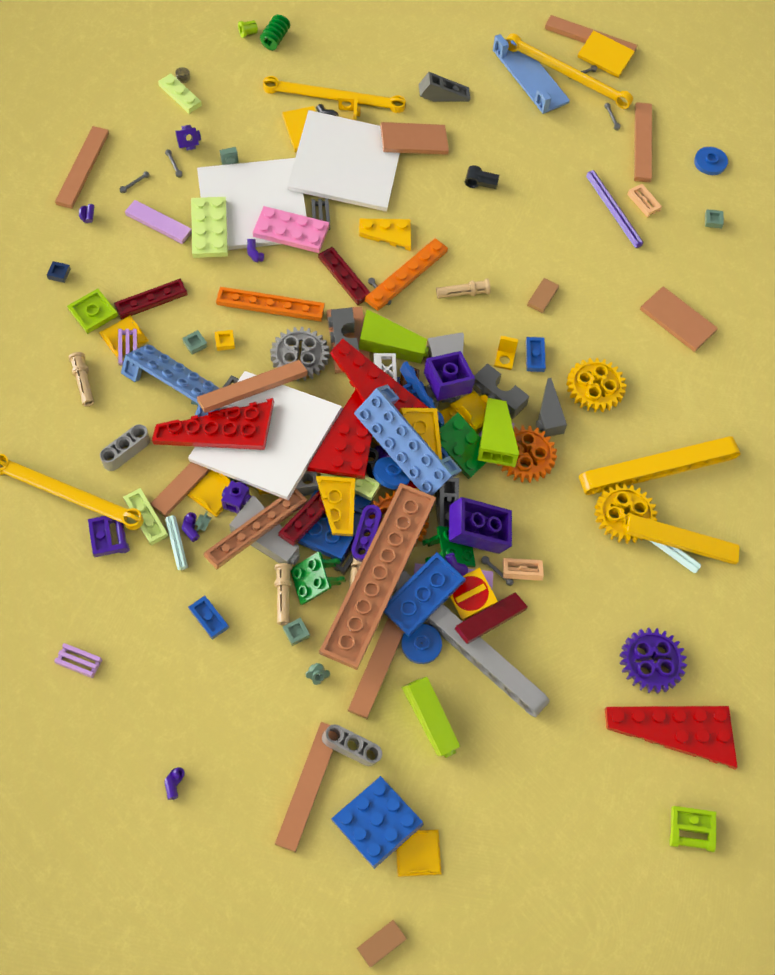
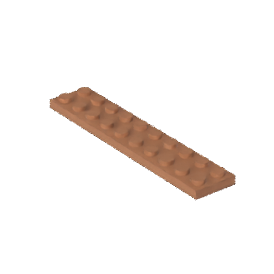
M400 483L319 650L320 655L358 670L435 504L436 497Z

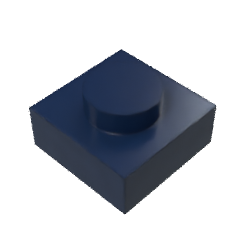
M52 261L47 278L65 283L71 270L70 265Z

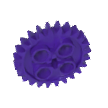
M647 628L646 633L640 629L638 635L634 632L631 638L628 637L626 639V644H623L621 648L623 652L619 655L624 658L621 660L620 665L626 666L622 673H629L626 679L633 678V686L639 683L640 690L647 687V691L650 693L654 688L658 694L661 688L664 692H667L669 687L673 689L676 686L675 683H679L682 680L680 677H683L686 673L682 669L687 667V664L683 663V661H685L687 656L681 655L684 648L677 647L680 642H673V635L668 638L666 637V631L659 634V630L656 628L654 633H652L651 629ZM657 647H662L665 653L659 652ZM637 648H642L646 654L639 653ZM661 666L666 667L669 673L663 672ZM641 667L646 668L649 674H644L641 671Z

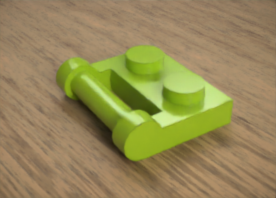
M679 806L671 807L670 846L678 847V845L715 852L716 812ZM679 830L707 834V840L680 837Z

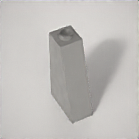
M463 332L428 338L429 358L461 351L463 354ZM460 396L443 399L441 401L442 403H452L459 400Z
M252 495L229 524L231 533L265 509L255 496ZM280 524L251 544V546L278 563L295 565L300 558L299 546L297 544L292 546L278 536V532L282 529Z

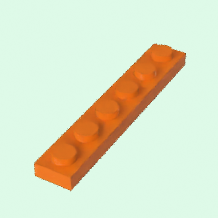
M434 238L365 297V302L379 311L446 254L448 247Z
M221 286L216 299V304L220 306L322 322L325 303Z

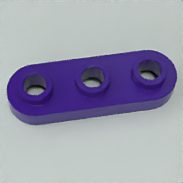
M368 505L363 509L352 545V555L354 559L360 562L363 561L381 523L382 513L376 505ZM370 515H375V516H376V517L373 518V519H370V518H369ZM366 532L371 533L368 537L364 536ZM364 550L366 552L365 554L360 555L359 551Z

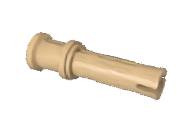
M488 278L485 281L478 282L472 280L469 284L436 287L438 299L470 294V296L482 293L490 294Z
M74 352L69 355V361L73 367L72 374L77 379L82 405L91 406L94 404L87 376L89 369L85 364V354L83 352Z
M279 563L274 566L276 570L274 585L277 588V624L287 625L290 623L289 588L292 586V581L290 580L292 565Z

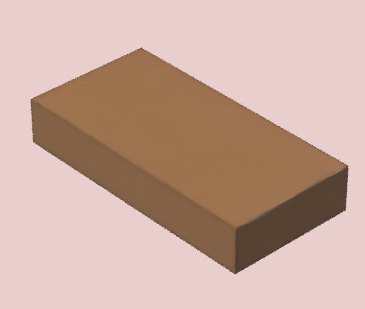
M543 278L528 301L527 306L543 313L559 289V285Z
M392 920L357 947V950L371 968L407 938L395 921Z

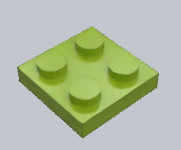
M99 289L90 292L67 306L68 310L87 334L118 317L117 311Z

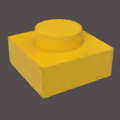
M233 330L215 332L217 351L235 349Z

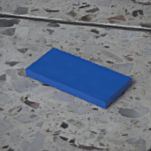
M436 552L391 597L384 614L410 637L466 579Z

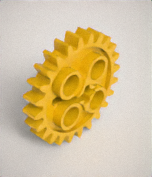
M591 358L588 359V362L582 360L581 364L576 363L575 368L572 367L568 374L567 392H571L570 398H575V404L581 403L580 408L587 406V411L593 408L596 413L598 408H600L601 412H604L606 407L610 411L612 406L617 407L618 402L621 403L625 395L627 385L624 384L626 378H621L623 372H617L618 366L612 368V362L607 365L606 359L602 362H599L598 358H596L595 362Z
M616 484L614 489L609 487L607 492L603 491L602 495L598 497V503L594 507L597 509L594 515L598 516L595 522L601 523L599 529H606L604 535L611 534V540L616 536L618 537V543L622 539H625L626 544L629 543L630 539L634 543L637 542L639 537L626 534L627 521L630 514L657 521L655 517L658 512L653 511L656 504H650L652 498H646L647 492L641 494L640 487L634 490L633 485L627 488L626 484H623L622 488H620ZM635 509H640L642 513L637 512ZM609 514L615 515L616 518H612Z

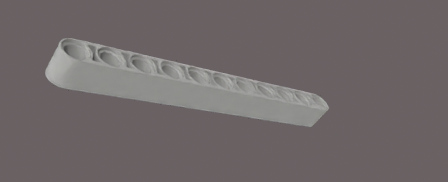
M403 570L394 594L411 578L405 570ZM443 604L425 621L531 716L537 717L550 702L549 698L481 637L466 644L455 630L456 625L463 621Z

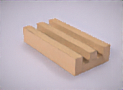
M643 184L628 191L627 195L646 217H649L650 214H655L656 211H661L662 206Z
M503 558V578L543 580L542 560Z

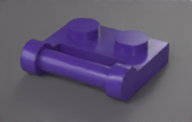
M107 516L88 519L94 558L130 551L129 544L126 543L123 523ZM111 523L116 525L118 544L115 545L112 543Z

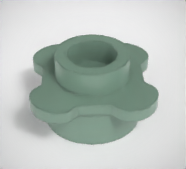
M207 511L204 516L200 514L195 525L198 528L196 531L199 529L206 530L212 518L207 515Z
M315 663L309 667L305 675L306 678L313 681L314 685H318L324 678L330 676V671L325 670L322 664Z

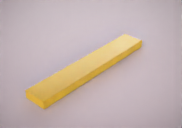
M633 514L628 516L626 534L734 565L739 561L740 545Z

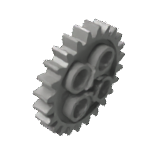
M294 327L293 332L287 329L286 335L281 332V338L275 337V342L272 343V349H270L273 367L278 368L297 361L300 341H303L301 363L307 369L310 378L313 379V373L320 375V370L324 371L325 365H328L329 346H327V341L323 340V335L317 336V331L311 333L310 328L304 331L303 327L300 328V331H297L296 327Z

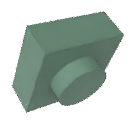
M236 147L219 150L222 165L239 163Z
M707 209L705 212V227L722 229L724 225L723 211Z
M198 330L182 338L191 355L208 347L207 342Z
M301 617L283 626V631L292 646L310 637Z

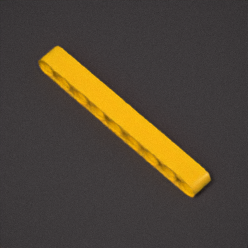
M728 436L589 470L580 474L579 480L585 495H593L607 491L609 487L614 489L616 484L621 488L623 484L629 486L730 461L739 457L741 452L734 437Z

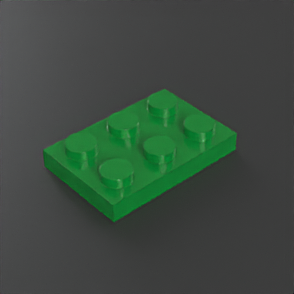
M457 412L439 429L441 447L446 450L448 456L462 470L461 472L470 479L487 462L478 460L481 437Z

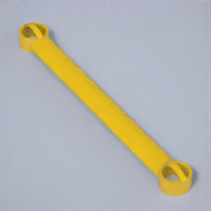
M510 34L506 38L509 44V51H519L614 100L618 107L627 109L633 102V96L628 91L620 92L528 45L517 34ZM510 40H513L516 45H513ZM620 97L625 98L628 101V103L622 101Z
M268 76L263 80V89L269 94L279 91L338 100L339 96L358 97V104L390 108L394 113L403 112L406 106L405 98L400 95H395L391 98L279 81L274 76ZM269 83H274V84H276L275 86H272V87L267 86V84H269ZM399 102L403 105L395 106L393 105V103Z
M0 454V464L4 466L0 468V475H8L119 521L129 530H137L143 524V517L137 509H126L12 462L6 455ZM128 517H130L137 522L134 524H127L126 520Z

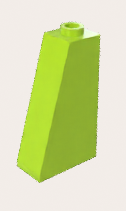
M366 310L358 345L360 350L373 353H396V358L421 364L423 357H427L429 347H426V338L370 310Z
M488 398L478 460L515 467L519 450L507 401Z
M428 677L419 678L401 687L437 756L444 755L447 758L455 754V749L460 747L459 742Z

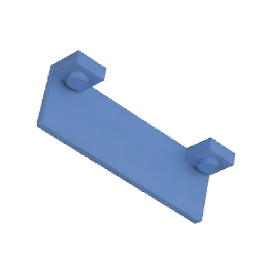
M501 34L495 36L493 52L542 114L569 103V98L540 62L519 51H509L507 40Z
M147 344L125 355L121 374L134 382L140 380L143 369L198 403V396L220 389L211 381L202 378L198 373L189 370L183 364L176 362L168 355L155 349L152 345ZM198 403L195 415H198V417L208 415V412L204 413Z
M388 384L376 388L354 414L420 491L430 495L435 494L449 479L458 475L462 470L450 456L440 460L393 405L400 398Z

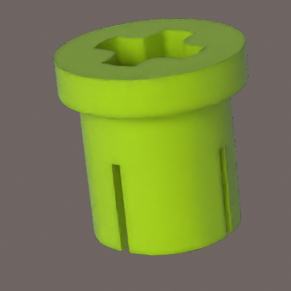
M239 21L238 30L240 36L245 38L247 35L258 33L256 21Z

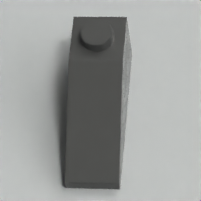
M428 72L419 83L420 97L433 102H469L471 100L469 87Z
M552 378L547 379L539 418L536 421V426L539 428L538 431H541V433L545 431L544 437L564 434L567 426Z
M459 478L449 479L435 493L438 526L449 527L450 505L459 499Z

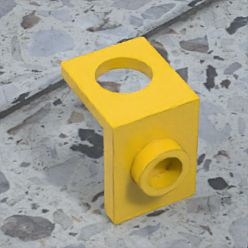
M338 97V109L354 111L353 120L357 121V117H360L361 106H358V97ZM349 101L351 105L344 106L342 102Z
M506 336L500 337L494 367L512 370L519 339ZM505 356L509 358L510 362L502 364L499 359Z

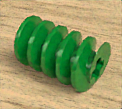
M274 15L261 33L260 41L268 50H275L290 29V21L285 16Z

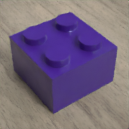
M461 351L426 358L424 375L437 401L472 393L475 377Z

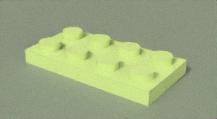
M226 197L191 198L193 258L228 256Z

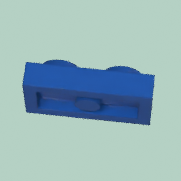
M526 337V370L530 372H545V339L541 337Z
M203 596L188 607L212 640L229 628L228 624L206 596Z

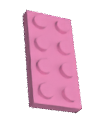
M263 206L253 230V237L320 253L329 229V222Z

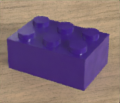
M461 497L450 505L449 541L500 554L512 547V510Z

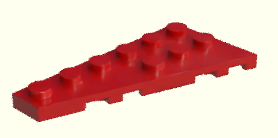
M342 339L331 350V356L341 371L347 375L350 380L349 383L353 388L355 387L362 402L376 388L388 384L400 398L393 404L398 411L400 408H429L346 340Z
M356 389L309 463L307 471L365 479L372 434L354 414L363 403Z
M266 399L267 402L258 404L257 402L249 403V406L240 408L235 406L208 412V415L201 417L195 415L191 416V419L183 421L177 419L156 424L152 442L154 445L265 450L274 399Z
M729 706L605 708L607 730L630 737L634 736L649 743L663 745L665 748L693 757L698 756L709 760V762L720 763L732 769L738 768Z

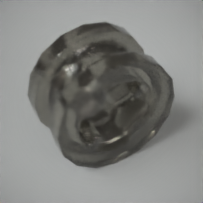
M181 67L175 71L176 78L181 83H187L190 80V71L187 68Z

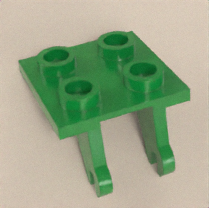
M437 526V535L422 541L423 546L428 545V547L440 543L441 552L439 554L444 559L445 555L454 553L458 563H463L467 567L472 568L476 566L473 547L450 542L449 527ZM431 557L425 558V563H426Z
M318 551L292 568L291 574L300 605L306 604L331 589V586L341 585V582H346L344 576L327 577L325 568L336 567V564H341L340 559H323L321 552Z

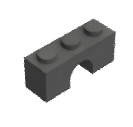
M352 307L331 309V317H328V326L333 331L330 332L331 343H334L336 346L344 339L359 351L357 338H347L344 336L347 333L355 332Z
M488 363L474 376L473 389L479 394H485L488 398L507 401L509 414L512 419L527 406L530 396L516 385L509 391H502L497 387L500 383L501 373Z

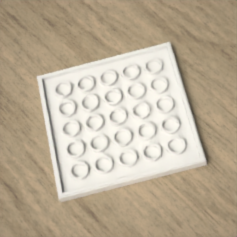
M308 110L287 190L387 212L400 153L383 152L381 129L378 125Z
M295 158L197 168L201 198L226 197L228 250L247 248V239H256V247L281 245L280 243L253 237V230L263 206L307 217L303 193L287 190Z
M244 371L238 382L256 375ZM281 385L219 409L235 406L239 408L249 406V403L257 402L258 404L267 402L266 399L273 398L274 407L265 450L195 447L188 457L189 461L289 500L306 472L309 463L343 409L340 405Z

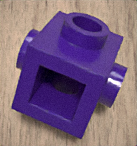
M191 125L181 126L182 130L175 131L179 148L186 147V150L196 149V145H199V141H201L200 131H196V128H192ZM188 134L191 135L190 140H186Z
M231 481L229 486H226L222 492L223 498L221 501L223 509L238 514L252 497L249 487L242 482L236 483Z

